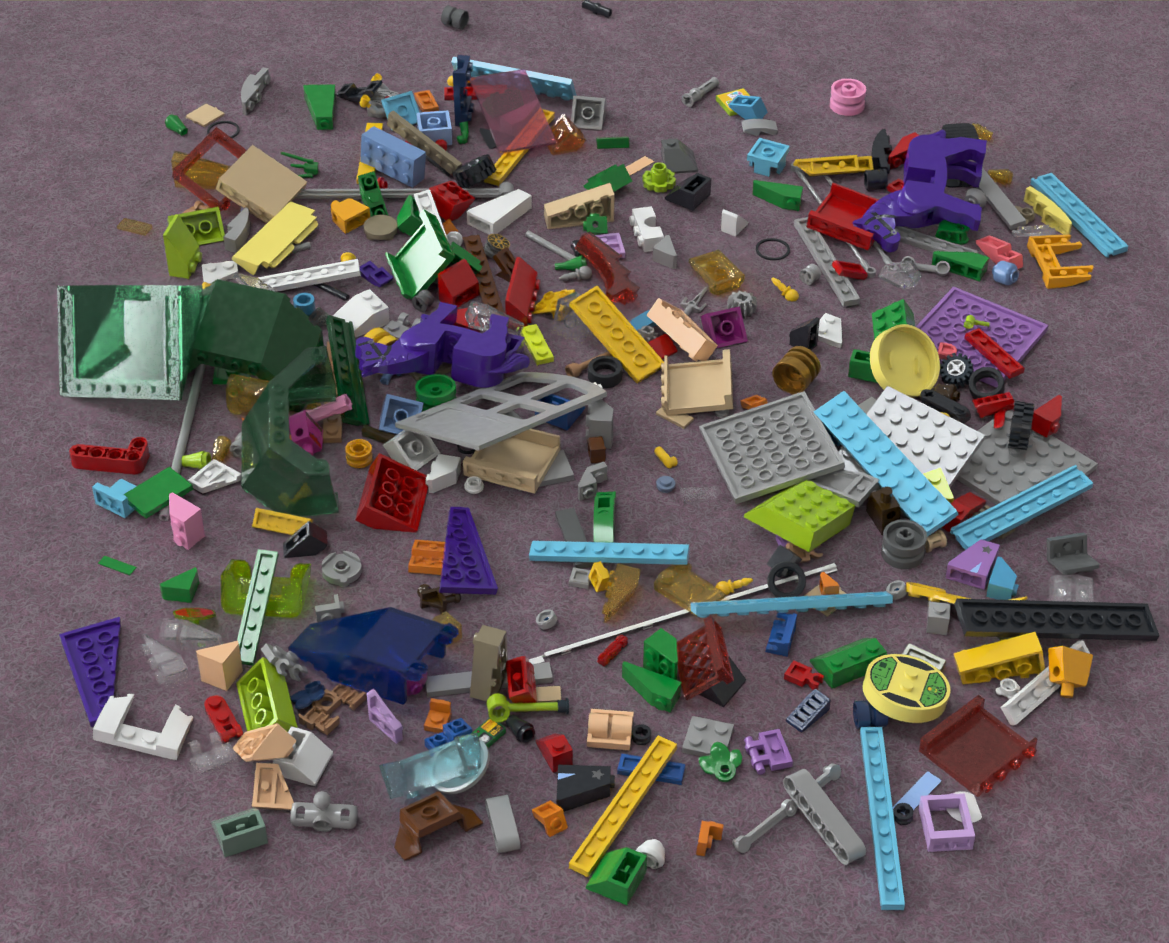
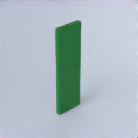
M104 556L98 562L99 565L127 575H131L137 568Z

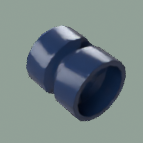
M854 701L853 718L856 729L869 727L871 724L874 727H886L888 725V716L875 709L867 701Z

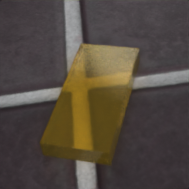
M123 218L117 225V229L146 236L152 229V224Z

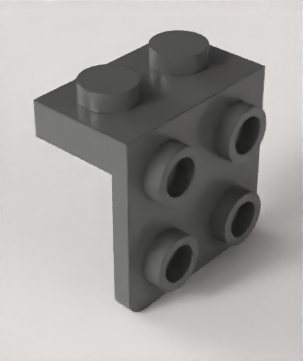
M1084 532L1046 538L1047 561L1062 574L1073 575L1075 572L1081 571L1092 572L1093 569L1099 568V563L1087 554V535Z

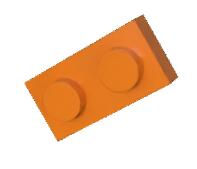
M430 90L414 93V98L422 112L439 111V106Z

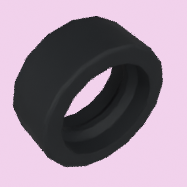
M599 356L592 359L588 364L589 382H596L597 385L601 384L602 388L615 387L622 381L621 362L611 356ZM601 369H609L614 371V373L603 375L597 373L596 371Z
M981 367L975 370L969 379V390L972 397L978 399L1004 393L1005 385L1001 372L992 367ZM990 377L997 381V388L990 393H982L976 389V383L980 379Z
M781 562L770 569L767 576V585L771 593L778 598L798 597L806 586V576L799 565L793 562ZM782 569H791L798 576V585L792 592L785 593L779 591L775 585V576Z

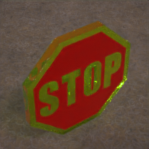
M201 607L181 608L173 611L174 618L189 620L190 626L196 627L199 626V620L216 617V613L212 609Z

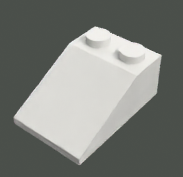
M370 289L352 297L333 315L345 319V322H353L355 338L366 334L373 328L382 327L390 322L389 307Z

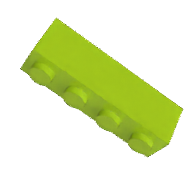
M262 657L236 682L246 729L251 731L278 723L288 732L291 726L297 728V723L285 676L279 674L275 665Z

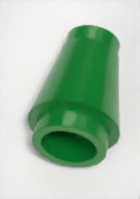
M171 114L166 118L165 125L168 129L181 136L187 134L188 128L177 115Z

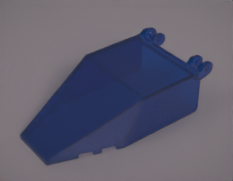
M388 607L310 624L288 647V650L295 653L304 662L309 661L312 663L317 671L322 670L331 681L366 693L374 689L381 698L404 705L407 702V680L417 682L422 678V674L426 673L429 669L427 664L421 662V659L426 654L441 659L444 658L446 655V644L450 645L453 642V638L459 635V630L450 623L445 625Z

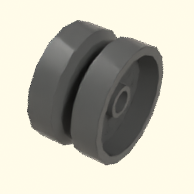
M896 520L889 523L883 531L882 558L887 564L898 569L917 567L922 563L925 556L927 543L925 529L918 523L910 520Z

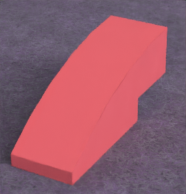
M990 235L976 240L978 247L994 263L1007 261L1014 263L1018 269L1023 267L1022 254L1011 250L1010 243Z

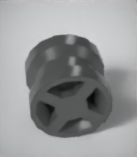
M421 290L412 299L414 308L421 312L426 311L428 306L434 303L433 295L427 290Z

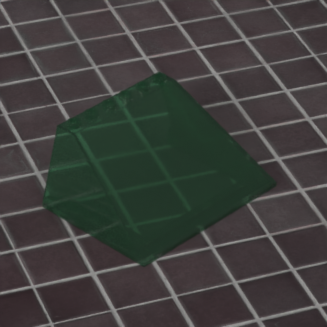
M203 285L57 286L59 395L64 397L182 400L203 303Z

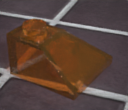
M565 114L542 136L552 155L575 152L587 141L582 131Z

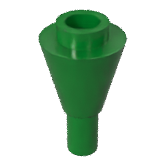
M581 255L563 263H555V270L566 269L575 271V269H580L582 266H587V260Z

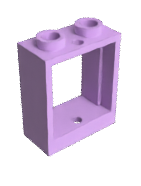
M965 793L921 796L919 814L928 852L973 849L975 833ZM959 808L964 830L934 831L930 811Z

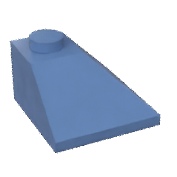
M387 394L383 401L379 430L396 435L399 434L403 429L396 428L395 423L421 413L423 403Z

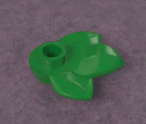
M715 742L711 747L710 756H702L698 760L700 767L705 773L715 775L722 782H728L735 777L736 768L742 763V754L739 749L729 751L725 744ZM722 769H728L729 771H728V772H722L721 770H722Z

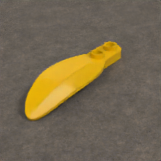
M906 582V592H909L908 596L920 598V595L928 597L929 601L940 602L942 600L953 604L957 598L971 599L948 594L946 590ZM1026 596L1008 600H1026L1028 599V597Z

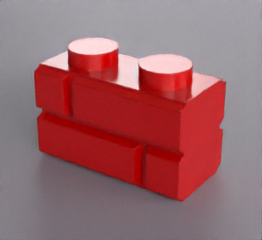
M526 656L507 660L509 699L514 703H537L535 672L532 663L529 662Z

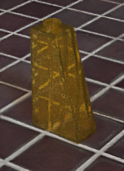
M179 151L174 152L171 160L175 187L216 189L219 178L231 167Z

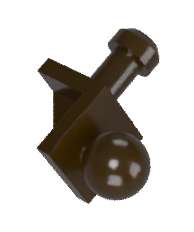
M422 584L417 589V594L420 597V608L432 606L438 608L442 615L446 614L447 604L452 602L455 604L460 603L461 595L452 593L451 595L444 596L443 593H439L440 587L432 589L427 584Z

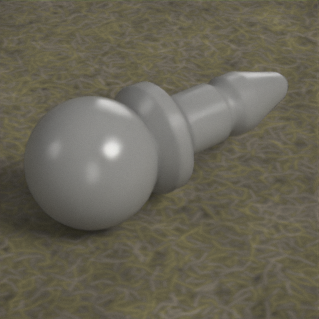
M582 266L580 269H575V272L559 277V280L568 281L569 279L576 278L578 281L580 279L587 280L591 277L592 270L588 266Z

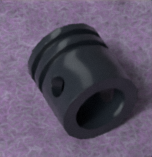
M886 169L865 170L864 186L866 190L887 188L888 177Z

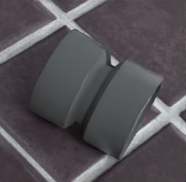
M450 5L443 9L441 15L442 24L462 30L467 26L469 21L468 11L460 8L457 9Z

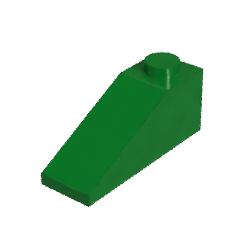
M754 180L752 195L782 209L799 211L803 196V186Z
M934 251L931 265L936 266L938 262L946 261L950 265L949 272L980 282L987 272L989 257L974 252Z
M623 662L622 678L651 706L671 713L681 696L682 682L631 663Z

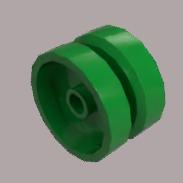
M428 375L418 380L415 385L416 401L423 403L422 412L456 399L455 381L446 375Z

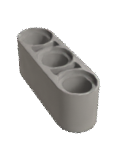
M508 795L485 799L486 811L497 853L520 849V839Z

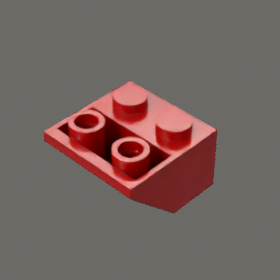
M453 181L429 188L439 216L446 221L448 219L453 221L460 218L475 200V197Z
M466 259L438 273L440 302L460 307L479 296V281Z

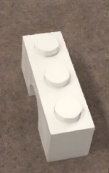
M650 206L632 209V216L629 217L630 225L634 226V235L638 236V245L642 246L644 252L653 251V247L664 238L660 226L655 227L656 215L653 208Z

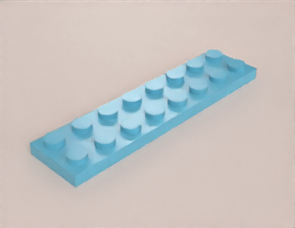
M453 57L451 62L454 70H457V57ZM470 60V62H473L471 77L475 78V83L486 82L491 86L502 85L507 86V89L512 87L522 92L528 90L537 95L543 93L553 98L559 96L563 100L573 99V96H577L572 79Z

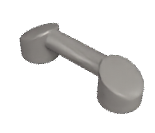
M906 256L901 261L902 269L906 272L920 270L934 272L942 277L950 271V265L946 261H940L936 266L915 263L914 258L911 256Z

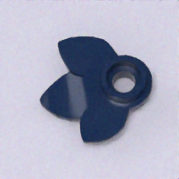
M320 681L310 682L305 685V690L298 691L290 696L291 702H296L295 709L306 708L312 701H319L323 698L325 687Z

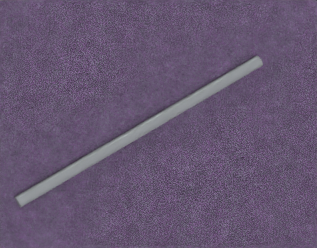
M204 364L199 365L195 370L171 466L178 474H180L182 456L185 454L206 368ZM169 505L160 510L159 519L161 521H168L170 515Z

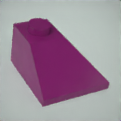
M740 306L700 316L704 332L718 345L717 348L748 341Z

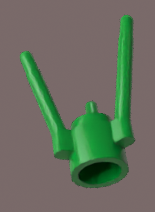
M280 152L281 155L307 162L304 165H290L291 167L304 168V173L307 174L298 176L313 178V175H318V162H314L313 159Z

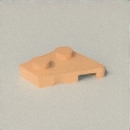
M256 763L252 807L291 810L294 802L279 764Z

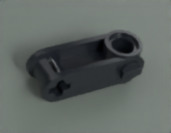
M925 389L921 391V403L939 412L949 414L951 418L964 425L971 419V413L966 406L934 390Z

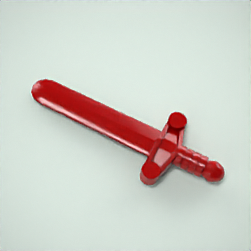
M1014 403L992 413L995 414L994 428L998 429L1004 426L1005 412L1014 409Z

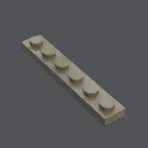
M394 110L389 113L387 126L413 146L425 151L428 157L439 164L450 175L453 176V172L462 166L460 161Z

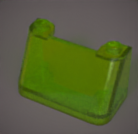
M231 559L221 574V606L229 614L243 615L252 577L251 566L245 560ZM298 563L294 565L290 572V578L274 577L265 616L293 618L301 613L310 580L311 564Z

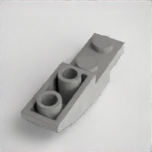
M263 67L256 75L250 74L245 80L241 89L243 115H247L261 101V92L271 80L269 68Z

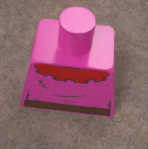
M305 410L289 416L292 443L300 450L304 459L312 458L314 453L322 450L323 429Z

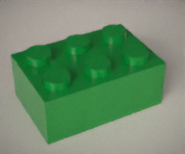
M904 299L872 313L874 340L879 334L896 325L906 324L915 326L914 313Z

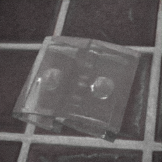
M1051 575L1049 601L1093 602V578L1080 575Z

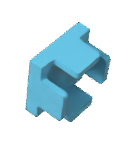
M759 138L747 154V161H750L749 166L753 167L754 165V173L770 176L771 167L777 168V174H780L786 166V156L790 146Z

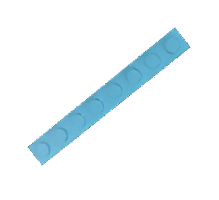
M532 541L529 558L530 561H601L602 563L687 565L690 548L687 544Z

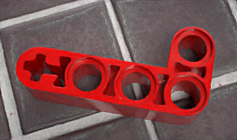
M144 437L132 439L128 449L83 444L73 445L69 449L71 463L74 468L102 472L140 474L144 471L150 457L148 442Z

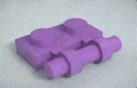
M780 729L761 732L758 736L759 740L753 741L751 736L744 739L746 744L745 750L750 755L751 765L753 769H756L757 774L765 773L764 765H769L771 771L792 767L793 760ZM763 750L765 755L759 756L758 751Z

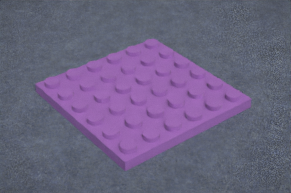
M952 287L916 326L929 336L937 352L940 342L952 344L957 348L956 356H958V353H962V357L966 355L968 359L970 358L974 371L981 367H992L999 372L1001 371L964 339L965 333L980 328L1020 363L1048 330L1047 324L956 287ZM968 315H973L975 320L990 322L989 327L974 325L973 328L966 329L964 322ZM1001 372V374H1002V376H1003V378H1004V380H1005V379L1007 378V376ZM993 378L980 379V381L996 388L998 386L997 381Z

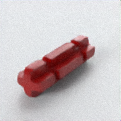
M620 634L597 657V662L602 666H606L622 650L621 648L628 644V638Z

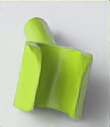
M968 315L964 322V327L966 329H971L974 325L989 327L990 322L975 320L973 315Z

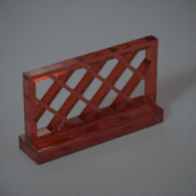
M711 615L704 619L705 626L677 642L678 670L682 682L683 695L687 701L722 680L726 684L734 681L722 627ZM706 634L702 641H700V637ZM688 644L685 651H681V648ZM695 645H698L696 651L691 652ZM708 647L705 654H703L702 651L704 650V648ZM688 657H691L689 662L687 664H684L686 659ZM701 658L698 665H694L697 659ZM711 660L708 667H704L707 661ZM690 670H694L691 676L687 677ZM700 672H704L701 678L698 679L697 677L700 674ZM711 673H715L714 677L707 680ZM693 683H696L695 688L690 690Z

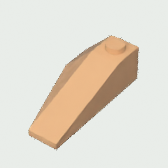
M277 723L245 732L232 749L246 762L287 758L294 750L292 746L297 740Z

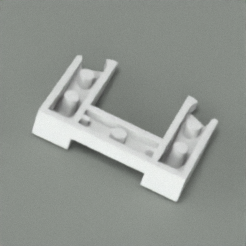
M127 694V697L118 698L110 696L93 728V740L177 760L193 721L192 715H185L181 712V707L175 704L162 733L123 724L134 699V694Z

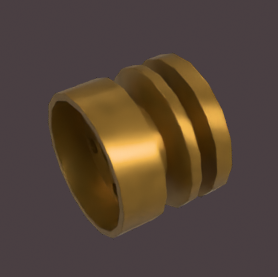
M795 346L775 365L772 370L774 382L782 391L794 395L803 392L821 371V364L815 353L803 346Z

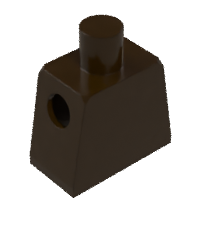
M887 486L870 494L866 509L881 535H883V531L889 523L900 520V504L892 494V488Z

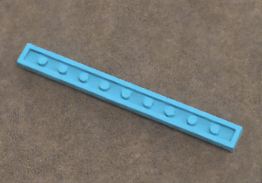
M884 591L691 603V611L697 617L707 618L710 617V614L725 617L729 616V613H737V615H749V612L768 614L769 611L776 610L778 613H787L790 609L806 612L808 608L825 611L828 610V607H835V609H847V606L866 608V605L885 607L886 604L893 603V595Z
M861 727L860 737L881 910H904L905 901L882 727Z

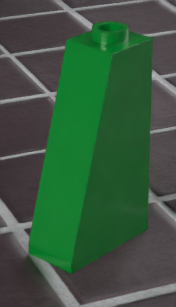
M335 84L303 85L304 98L317 130H333L336 105Z

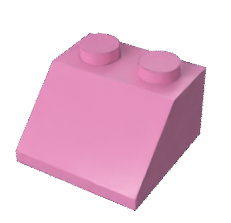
M173 492L170 493L169 511L173 540L178 546H183L189 550L205 537L201 509Z

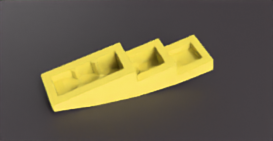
M1031 186L1026 188L1024 202L1033 206L1034 213L1042 217L1041 222L1063 235L1070 234L1072 222L1067 215L1041 192Z

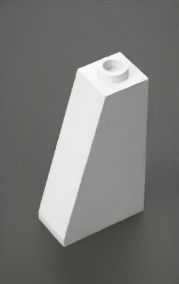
M517 189L471 208L467 211V224L488 235L498 234L532 208V196Z

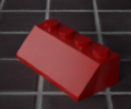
M516 257L505 299V317H509L508 328L520 329V327L528 326V323H532L531 312L535 311L534 301H537V290H540L541 281L538 280V272L521 257Z

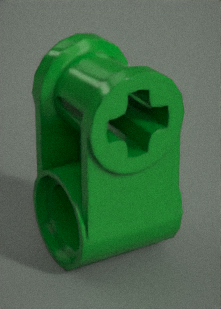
M943 220L939 223L935 236L951 243L964 245L969 242L967 234L970 228L962 224Z

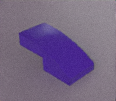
M371 261L360 266L361 277L375 286L381 287L393 280V276L383 267L378 268Z

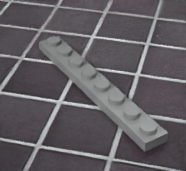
M808 217L795 219L794 226L842 306L860 304V297L849 279L839 276L832 267V263L836 258L820 232L806 227Z

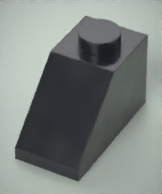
M813 318L793 328L789 334V345L793 347L803 346L809 350L814 349L818 344L820 318Z
M308 521L283 542V557L316 556L328 545L327 531Z

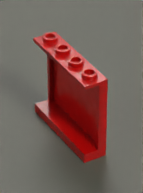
M832 183L830 193L816 211L811 210L809 212L806 227L869 251L876 241L873 239L874 233L853 226V221L862 218L865 212L879 199Z

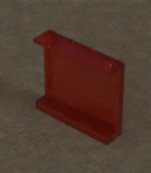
M977 695L921 737L919 752L977 797L984 792L988 793L996 782H1002L1008 773L1012 770H1017L1027 758L1031 759L1037 752L1036 745L1038 740L1035 737L1030 742L1026 741L985 710V699L980 695Z

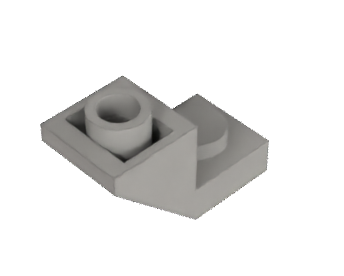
M605 462L586 468L578 484L579 501L595 496L597 493V483L607 480V465Z

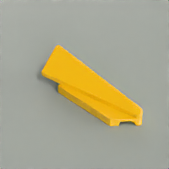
M857 155L795 159L793 163L794 166L799 167L809 176L865 172V170H874L872 156L857 157Z

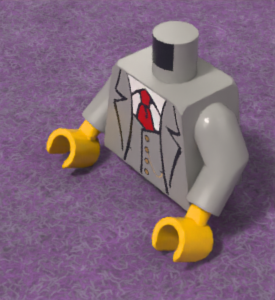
M376 73L371 81L382 80V76ZM383 83L371 98L363 95L360 99V106L363 108L367 107L369 117H387L381 100L399 95V93L391 91Z

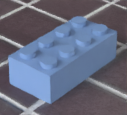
M374 126L361 135L360 162L372 166L376 170L412 188L424 179L425 151Z

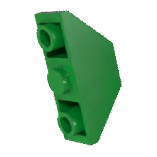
M372 171L359 175L360 195L363 204L370 208V217L388 215L375 172Z

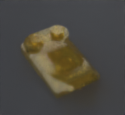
M719 249L689 259L690 265L709 285V291L714 295L737 290L745 281V275Z
M231 374L228 377L226 405L231 413L239 415L242 412L250 413L254 411L260 415L280 418L288 417V398L284 393L283 383Z
M689 562L687 565L672 564L660 572L654 582V590L692 614L694 613L691 611V603L721 601L726 596L723 591L693 572Z

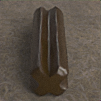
M364 425L361 429L363 436L384 444L395 437V435L368 425Z

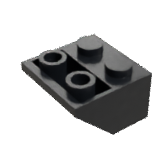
M696 173L677 185L665 196V200L693 211L711 195V178Z

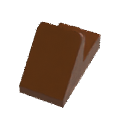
M505 247L493 256V259L501 269L495 275L510 282L516 259L509 248Z

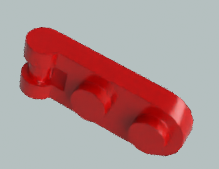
M214 695L205 700L206 714L222 743L228 742L230 738L235 736L239 738L243 735L240 724L236 721L223 697Z

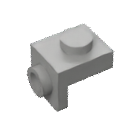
M338 594L334 595V603L315 606L317 625L342 621L341 614L345 613L343 601H339Z

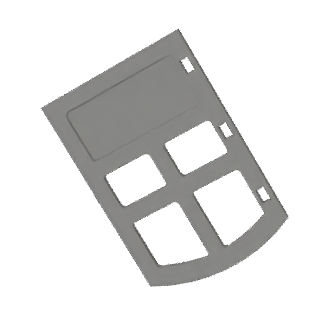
M520 372L503 379L496 386L480 388L395 423V427L475 450H482L607 397V392L594 383L576 377L552 373ZM521 382L550 384L523 396L500 392ZM565 388H572L585 394L561 405L536 401ZM479 399L503 403L488 410L467 405ZM517 408L540 413L528 419L503 415Z

